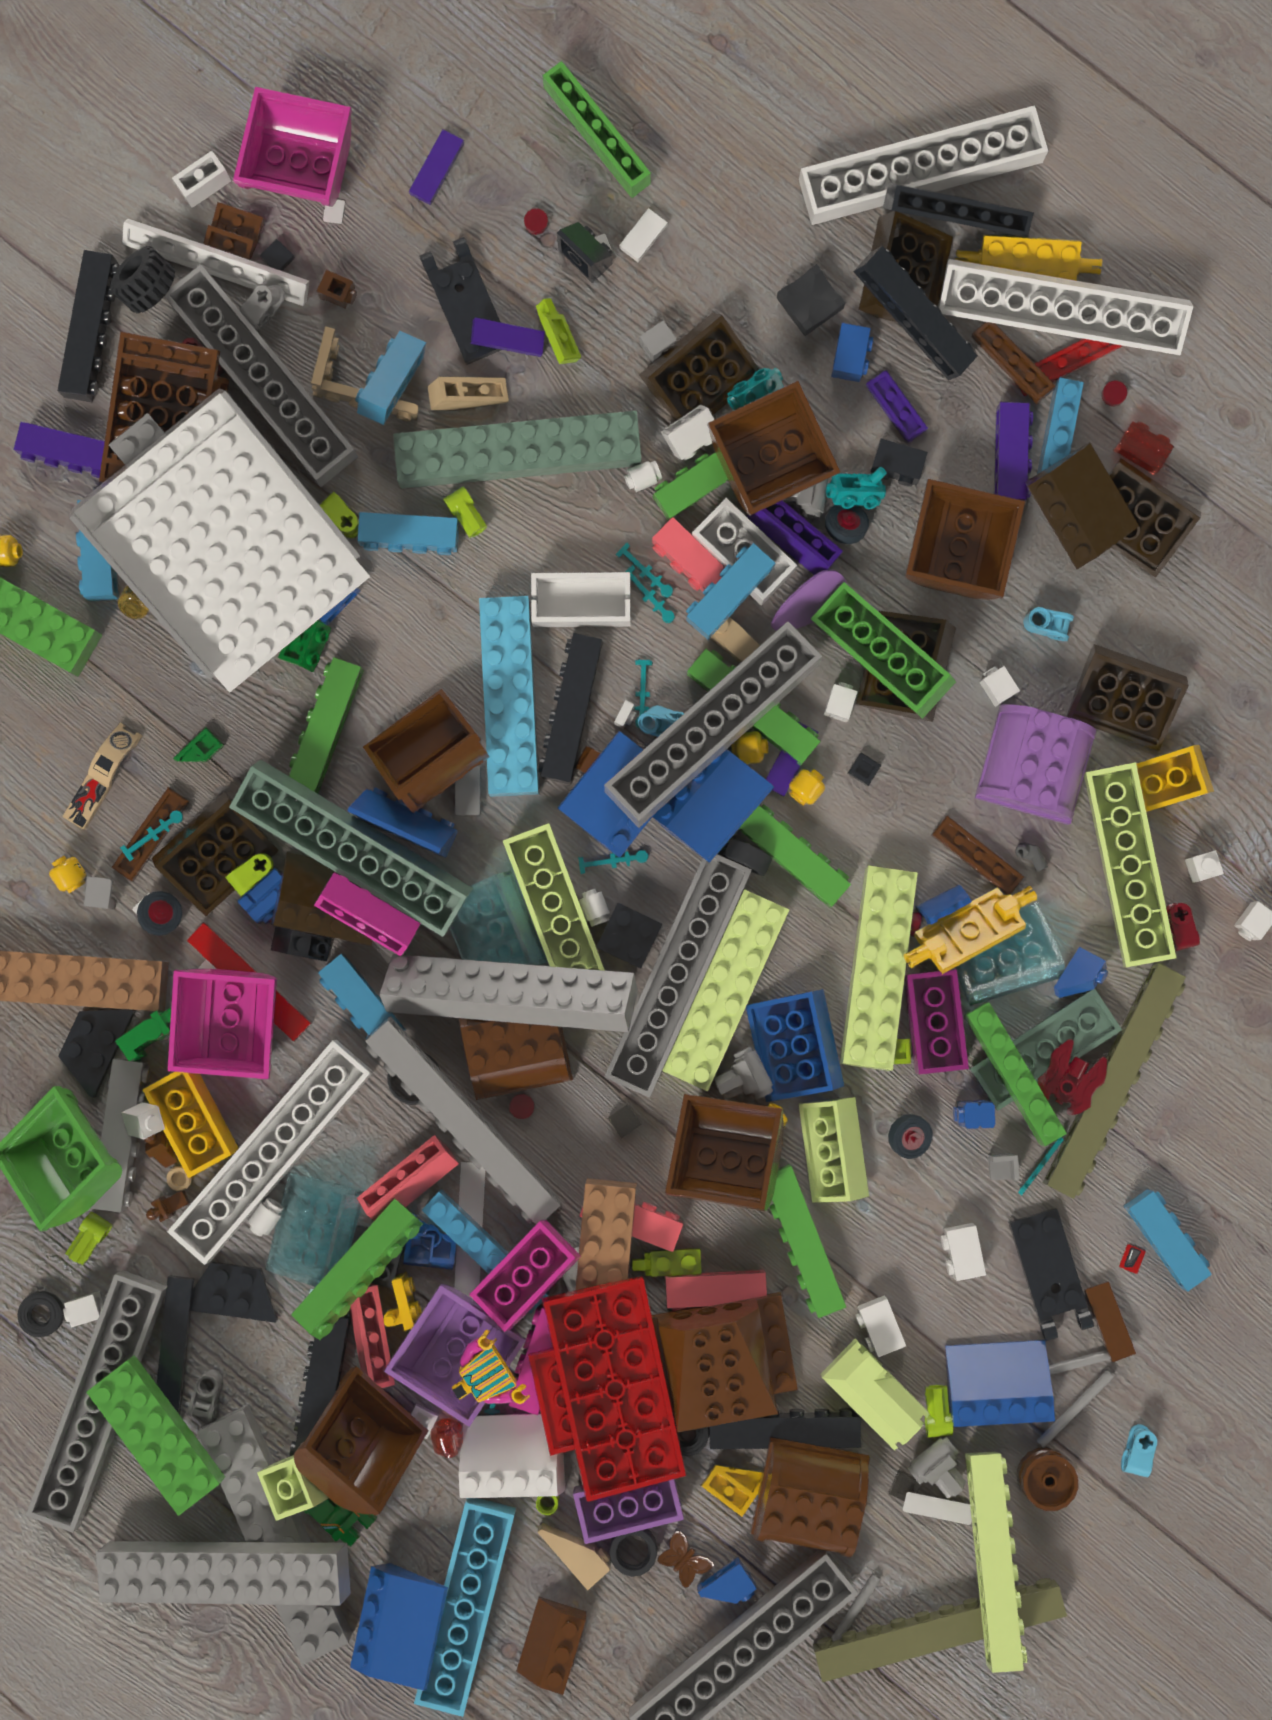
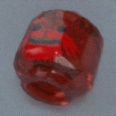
M443 1418L435 1422L430 1431L434 1452L445 1458L457 1456L463 1444L461 1424L452 1418Z

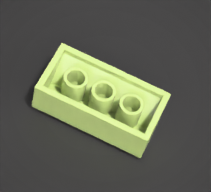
M855 1097L800 1103L799 1111L812 1203L846 1202L869 1197Z

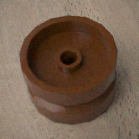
M1049 1447L1036 1448L1029 1451L1020 1460L1017 1468L1018 1484L1028 1500L1037 1508L1045 1511H1058L1067 1507L1075 1499L1079 1488L1078 1475L1072 1464L1059 1451Z

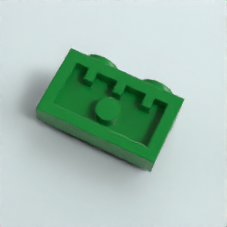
M317 620L280 651L278 658L314 672L316 665L319 663L323 648L329 639L331 627Z

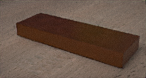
M1109 1281L1084 1289L1111 1362L1135 1355V1349Z

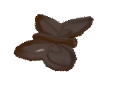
M677 1530L671 1537L670 1549L664 1551L657 1561L659 1564L667 1567L674 1566L673 1570L675 1572L679 1571V1579L682 1586L687 1588L693 1582L695 1574L708 1572L714 1567V1563L708 1557L702 1555L692 1556L695 1553L693 1548L687 1552L689 1546L687 1538L681 1531Z

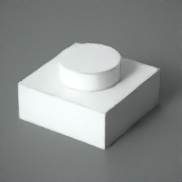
M625 700L614 722L616 726L624 729L626 724L631 725L636 715V712L633 711V703Z
M416 1403L411 1415L429 1430L425 1436V1439H427L439 1414Z

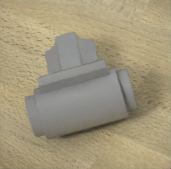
M828 479L782 501L794 503L795 507L802 512L801 516L805 518L819 519L821 514L824 513Z
M751 1046L733 1055L735 1058L733 1060L734 1064L731 1065L732 1069L714 1078L724 1100H728L742 1092L745 1095L750 1094L754 1096L756 1100L773 1091V1084L756 1050H753Z
M947 1437L939 1438L911 1461V1466L907 1468L920 1485L923 1482H929L931 1485L935 1483L947 1498L958 1495L963 1491V1487L967 1483L955 1468L957 1463L954 1460L959 1452Z

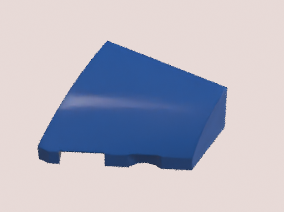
M957 885L915 907L918 913L924 916L927 924L932 925L938 919L952 914L972 901L963 887Z
M420 1220L423 1225L420 1227L418 1234L414 1238L409 1239L405 1245L403 1265L453 1270L456 1242L447 1234L439 1232L437 1227L432 1224L428 1225Z

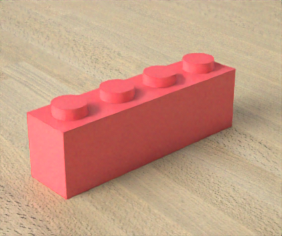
M673 517L652 537V543L654 544L652 548L662 558L666 556L671 561L670 566L678 574L683 572L689 578L687 580L689 585L696 591L700 589L704 592L712 582L716 584L722 578L719 574L725 567Z
M434 1135L359 1195L357 1200L366 1215L375 1221L394 1198L405 1207L408 1206L459 1163L450 1149Z
M643 1202L642 1205L635 1203L632 1237L673 1252L683 1227V1221L679 1220L680 1215L670 1211H666L665 1214L657 1212V1207L647 1202ZM583 1207L579 1215L580 1217H582Z
M765 1270L665 1276L667 1308H672V1311L687 1309V1307L713 1306L767 1296Z
M370 1283L365 1294L358 1297L351 1305L350 1313L360 1369L377 1385L385 1388L395 1385L393 1377L384 1372L391 1359L378 1285Z

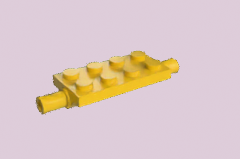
M983 235L981 249H978V251L956 250V256L959 258H955V260L1075 281H1077L1079 273L1100 275L1102 270L1100 269L1102 267V259L1081 258L1082 242L1077 240Z
M1028 886L1013 896L1011 894L1003 895L997 887L952 914L938 919L936 923L921 928L915 932V938L921 946L904 954L906 963L911 962L909 967L913 968L929 958L940 972L944 974L1024 930L1026 923L1021 918L1019 911L1020 908L1037 900L1036 892H1030L1033 888Z

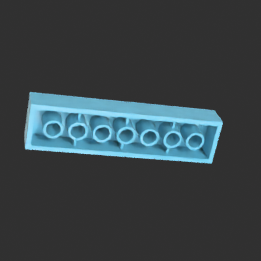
M528 596L479 598L486 752L490 756L487 759L488 794L490 797L539 794L530 600Z
M480 1498L466 1499L444 1586L448 1587L427 1690L417 1689L414 1704L464 1716L516 1511L515 1507Z

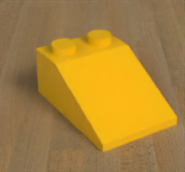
M1193 745L1136 764L1146 812L1214 792L1200 745Z

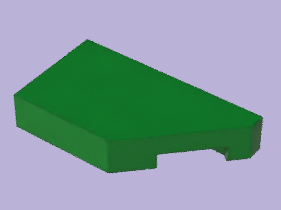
M206 727L173 759L177 762H208L224 745Z

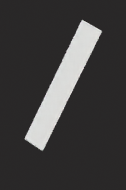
M461 1162L459 1206L482 1227L485 1169L483 1167L478 1169L471 1162ZM457 1244L454 1288L472 1298L469 1294L480 1283V1265Z

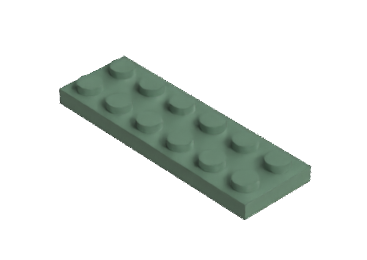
M1096 989L1086 992L1012 1042L1038 1084V1078L1050 1066L1051 1054L1068 1039L1074 1041L1069 1060L1070 1064L1075 1056L1078 1058L1082 1057L1122 1029ZM988 1057L969 1068L989 1100L995 1105L997 1111L1014 1101Z

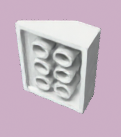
M541 1413L538 1416L535 1414L477 1415L470 1427L463 1423V1440H461L459 1462L460 1498L558 1496L565 1491L564 1454L559 1453L550 1456Z

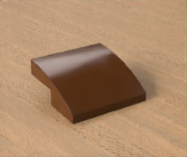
M217 202L211 225H208L203 244L251 260L261 235L265 218Z

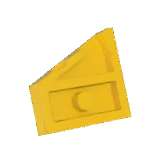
M714 1465L700 1486L743 1517L758 1494L762 1472Z

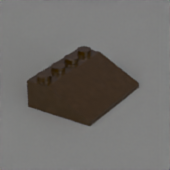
M897 211L880 216L871 252L880 246L889 250L895 261L907 270L914 283L925 291L926 296L934 305L938 306L953 236ZM864 285L858 310L877 318L897 322Z
M711 313L641 372L639 376L656 399L677 421L699 405L707 407L713 416L728 403L727 398L729 396L727 393L732 391L737 383L751 379L754 373L760 369L723 315Z
M1090 442L1025 481L1029 491L1076 569L1096 559L1139 527Z
M1120 458L1109 475L1139 527L1111 548L1156 578L1200 520L1201 512Z
M879 610L881 615L946 670L956 631L955 626L945 619ZM864 668L856 705L907 718L933 722L937 704L922 719Z
M1093 644L1066 717L1082 721L1095 729L1159 751L1188 689V680L1184 675Z
M225 792L152 857L154 867L205 916L235 891L225 878L227 875L257 854L264 853L272 857L279 851L254 822L229 808L233 800ZM256 860L258 862L257 870L266 863V860Z
M287 852L271 925L372 946V939L314 906L333 873H338L312 857Z

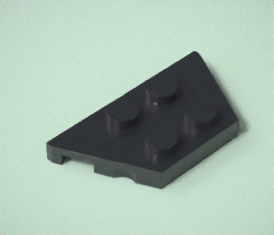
M136 1010L79 1011L58 1057L90 1097H96L119 1048L115 1040L126 1033Z
M212 1262L193 1288L191 1311L274 1323L278 1320L277 1313H275L271 1302L272 1298L269 1289L265 1284L266 1279L262 1268Z

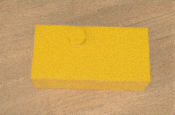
M173 1072L142 1089L149 1104L159 1106L165 1127L163 1131L188 1178L234 1155L239 1149L200 1074Z

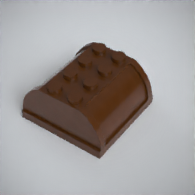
M799 381L707 424L717 457L739 503L749 516L840 473Z
M928 479L905 577L925 588L972 599H1002L1025 501Z
M442 689L363 746L398 800L402 799L413 813L490 757L479 741L481 739Z
M459 1018L476 1100L573 1080L563 1027Z
M684 1094L665 1193L675 1197L766 1211L774 1195L784 1135L783 1109Z
M355 1366L345 1373L339 1383L337 1392L311 1433L296 1450L294 1463L304 1477L338 1506L360 1514L378 1515L382 1512L429 1430L361 1369Z
M770 1437L750 1528L754 1540L764 1542L766 1539L839 1552L842 1556L852 1557L857 1547L867 1502L869 1455Z

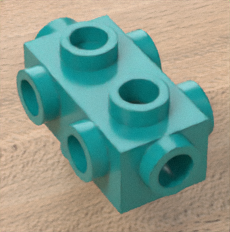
M776 367L772 370L763 368L756 371L751 379L737 383L732 391L727 393L729 396L727 398L728 404L733 410H737L783 388L781 372Z
M879 467L873 474L839 473L833 476L830 483L827 484L826 496L827 498H832L834 505H841L844 509L852 508L854 505H864L866 509H873L879 506L882 499L885 498L886 487L882 484L881 479L887 473L882 467Z

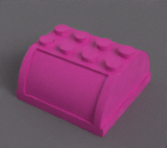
M255 87L233 178L234 183L240 188H256L321 202L324 206H334L339 197L350 150L351 107Z
M175 970L173 974L168 1071L269 1079L271 1074L277 978L264 973L233 970Z

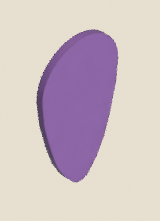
M824 570L815 574L781 605L771 622V627L777 631L786 622H789L795 629L813 623L811 618L843 582L846 583L845 578L834 570Z

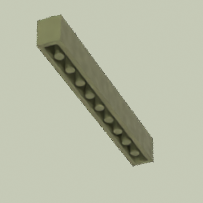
M1160 963L1152 965L1121 1026L1122 1030L1118 1032L1106 1056L1107 1073L1105 1082L1095 1090L1091 1100V1108L1076 1115L1042 1182L1043 1184L1072 1199L1082 1193L1085 1186L1083 1180L1087 1173L1090 1174L1096 1165L1094 1158L1098 1151L1104 1149L1107 1143L1106 1135L1109 1129L1115 1127L1119 1118L1117 1113L1120 1107H1124L1130 1097L1128 1091L1131 1085H1135L1141 1075L1139 1069L1143 1062L1146 1063L1152 1054L1150 1047L1153 1041H1157L1163 1032L1161 1026L1165 1018L1168 1019L1174 1010V1005L1172 1004L1176 996L1179 997L1184 991L1185 983L1183 982L1186 978L1185 976Z
M1043 1578L1037 1580L1036 1584L1027 1587L1026 1585L1015 1586L1016 1591L1020 1592L1021 1608H1017L1019 1618L1023 1620L1024 1628L1067 1616L1059 1585L1054 1579ZM969 1598L964 1600L963 1604L957 1606L952 1604L939 1607L938 1611L931 1613L929 1611H921L916 1613L915 1617L908 1619L903 1617L895 1618L890 1621V1624L883 1626L873 1624L866 1627V1630L857 1633L853 1630L847 1631L841 1635V1639L832 1641L831 1637L819 1639L816 1644L812 1645L822 1683L984 1639L980 1599Z

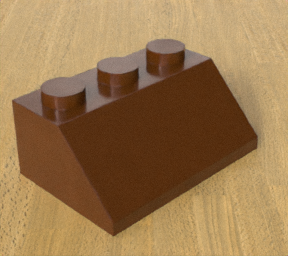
M538 1597L516 1672L539 1688L563 1695L585 1625L587 1611Z

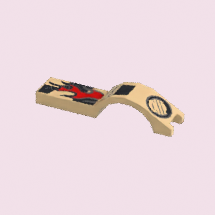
M119 723L95 754L87 777L62 816L84 830L87 829L110 791L113 776L121 761L131 749L137 746L143 736L139 733L133 735L124 729L126 726L122 723Z

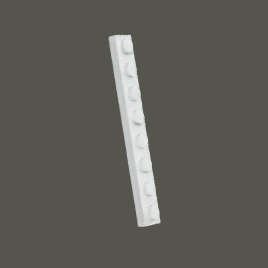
M131 219L124 221L123 245L137 250L145 246H152L161 256L169 261L193 269L201 264L210 275L254 290L260 285L269 286L276 284L284 290V300L304 306L307 302L309 280Z

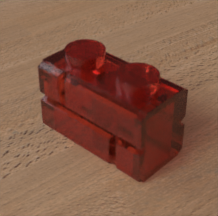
M1132 421L1113 451L1155 476L1162 468L1174 446L1170 444L1171 441L1168 437L1162 434L1155 435L1150 432L1149 426L1139 421L1135 423Z

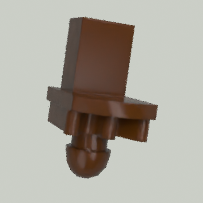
M163 1130L144 1139L146 1142L145 1153L148 1154L149 1158L154 1157L165 1168L178 1162V1157L169 1145V1140Z
M185 1190L167 1199L165 1196H162L151 1202V1205L155 1208H150L146 1212V1217L149 1220H156L159 1217V1221L162 1222L173 1217L174 1211L191 1202Z

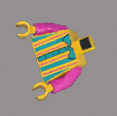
M485 1330L479 1338L467 1345L460 1359L461 1366L459 1367V1373L463 1380L452 1386L453 1392L459 1400L472 1393L477 1402L484 1401L487 1404L524 1403L530 1398V1395L525 1396L521 1393L526 1388V1385L521 1384L516 1389L514 1388L517 1386V1380L494 1345L497 1339L489 1340L486 1336L490 1331Z

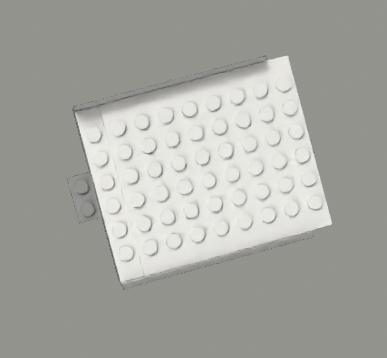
M218 389L165 433L148 413L140 418L109 444L125 465L75 505L70 512V520L209 679L215 675L229 693L370 578L356 560L360 557L359 553L229 394L222 389Z

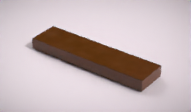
M985 322L972 333L971 337L1036 405L1055 390L1056 386L995 323Z
M168 787L126 846L127 849L149 834L146 829L151 827L155 830L161 825L160 819L166 822L170 819V814L173 811H180L182 813L190 801ZM163 830L157 835L159 839L156 842L152 838L132 853L134 859L131 861L122 852L111 868L131 882H134L168 832Z
M948 815L931 834L995 887H998L1005 895L1011 894L1024 878L1022 874Z

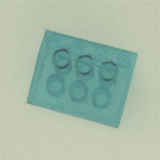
M511 871L495 874L470 886L473 890L450 927L462 960L538 966L548 962Z
M1038 902L1020 908L1019 914L1026 923L1024 930L955 967L969 1006L1057 980L1063 974L1065 968L1064 960Z
M289 1172L281 1203L284 1209L275 1227L265 1270L316 1287L351 1248L361 1210L357 1197L364 1191Z

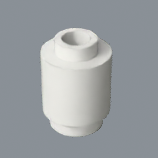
M646 461L627 469L628 475L624 476L628 488H634L635 492L658 483V480L662 479L656 461Z
M592 889L582 893L583 898L579 902L587 922H590L591 927L609 921L608 914L610 912L602 891L597 893L596 889Z
M272 1198L262 1201L248 1221L251 1225L249 1229L258 1236L263 1234L269 1235L282 1216L283 1206Z

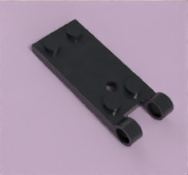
M462 237L452 241L460 259L455 264L438 270L431 251L421 254L419 257L466 365L501 351V349L471 344L473 319L480 318L500 322V319L467 242ZM456 285H463L464 290L457 292L455 290Z
M1053 1208L1008 1222L1045 1341L1058 1338V1332L1052 1316L1074 1310L1081 1331L1094 1327L1093 1318L1084 1297L1058 1209ZM1054 1283L1060 1286V1290L1057 1293L1051 1291V1286Z

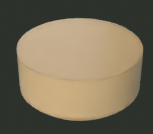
M182 1166L172 1168L167 1174V1184L175 1191H183L189 1188L193 1182V1176L188 1178Z

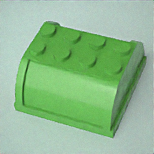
M54 1086L0 1142V1169L39 1231H47L49 1228L65 1224L87 1212L122 1175L121 1165L110 1155L78 1106V1100L74 1093L69 1089L61 1088V1086Z

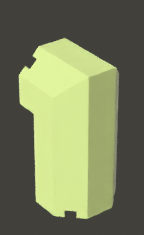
M856 1338L820 1374L894 1450L898 1448L897 1442H900L902 1445L907 1443L923 1426L924 1423L920 1420L924 1415L927 1418L930 1414L888 1370L882 1367L880 1361L864 1345L860 1344Z

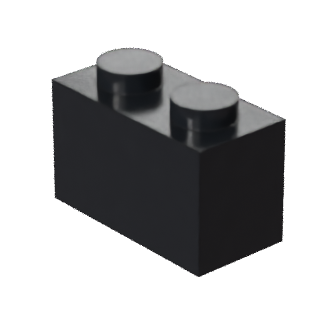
M881 438L870 472L874 473L879 467H882L887 473L882 478L883 480L892 478L898 480V483L904 486H917L928 452Z

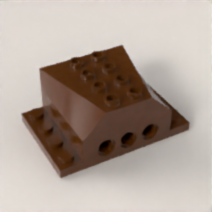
M120 332L99 482H105L125 465L109 444L145 414L148 413L165 433L218 389L225 390L228 393L229 380L217 376L220 358L219 350Z
M780 1292L713 1306L693 1307L651 1315L671 1409L675 1415L677 1432L778 1414L774 1394L798 1390Z

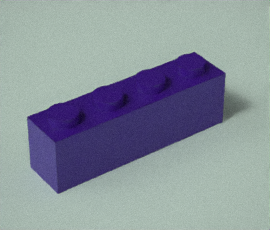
M1000 402L996 408L994 494L1025 502L1031 496V492L1025 484V481L1028 480V474H1031L1032 459H1028V450L1032 449L1033 437L1029 435V426H1032L1033 411H1029V403Z
M20 422L13 450L21 456L22 460L35 463V460L44 461L45 465L53 468H58L59 465L68 467L67 470L82 474V471L91 472L92 476L99 478L105 441Z
M780 501L751 516L748 513L746 515L765 535L813 575L829 570L843 552L784 501Z

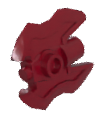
M1068 1039L1053 1051L1050 1066L1038 1078V1085L1047 1101L1052 1093L1056 1098L1055 1102L1061 1105L1064 1102L1071 1104L1070 1108H1067V1115L1080 1114L1091 1108L1092 1096L1095 1090L1104 1084L1107 1073V1059L1105 1057H1102L1086 1075L1085 1072L1089 1063L1075 1056L1070 1065H1068L1074 1044L1072 1039Z

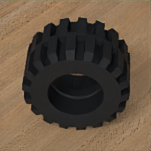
M145 246L128 256L119 266L110 284V291L132 312L136 314L143 313L155 306L166 295L174 281L176 271L152 246Z

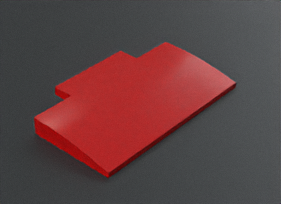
M643 1277L606 1283L542 1298L552 1348L530 1353L528 1358L550 1456L575 1450L587 1502L686 1476Z

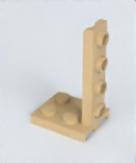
M325 326L311 381L313 396L322 398L324 395L329 401L340 402L342 400L349 402L350 406L358 408V402L355 399L359 389L331 381L334 371L332 359H337L340 345H338L339 338H336L335 329ZM398 400L391 414L397 415V418L403 421L417 420L418 406L414 403Z

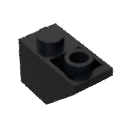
M275 926L270 950L327 962L332 938Z

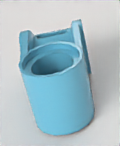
M1037 607L1025 615L1023 624L1026 630L1031 633L1047 636L1058 641H1068L1069 636L1067 633L1074 616L1065 612ZM1033 615H1038L1041 618V626L1033 623Z
M656 705L639 717L638 725L644 733L659 737L684 713Z
M1137 1424L1130 1429L1126 1448L1122 1455L1121 1470L1148 1478L1153 1467L1157 1438L1146 1426ZM1145 1435H1146L1147 1438H1146V1439H1142L1141 1442H1140L1139 1439H1140V1438H1144Z

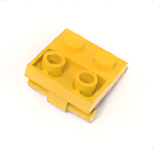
M407 1272L397 1274L392 1280L398 1307L388 1310L383 1320L387 1327L403 1324L405 1331L413 1327L422 1311L419 1301L415 1302L413 1292L416 1291L414 1280L412 1277H408Z

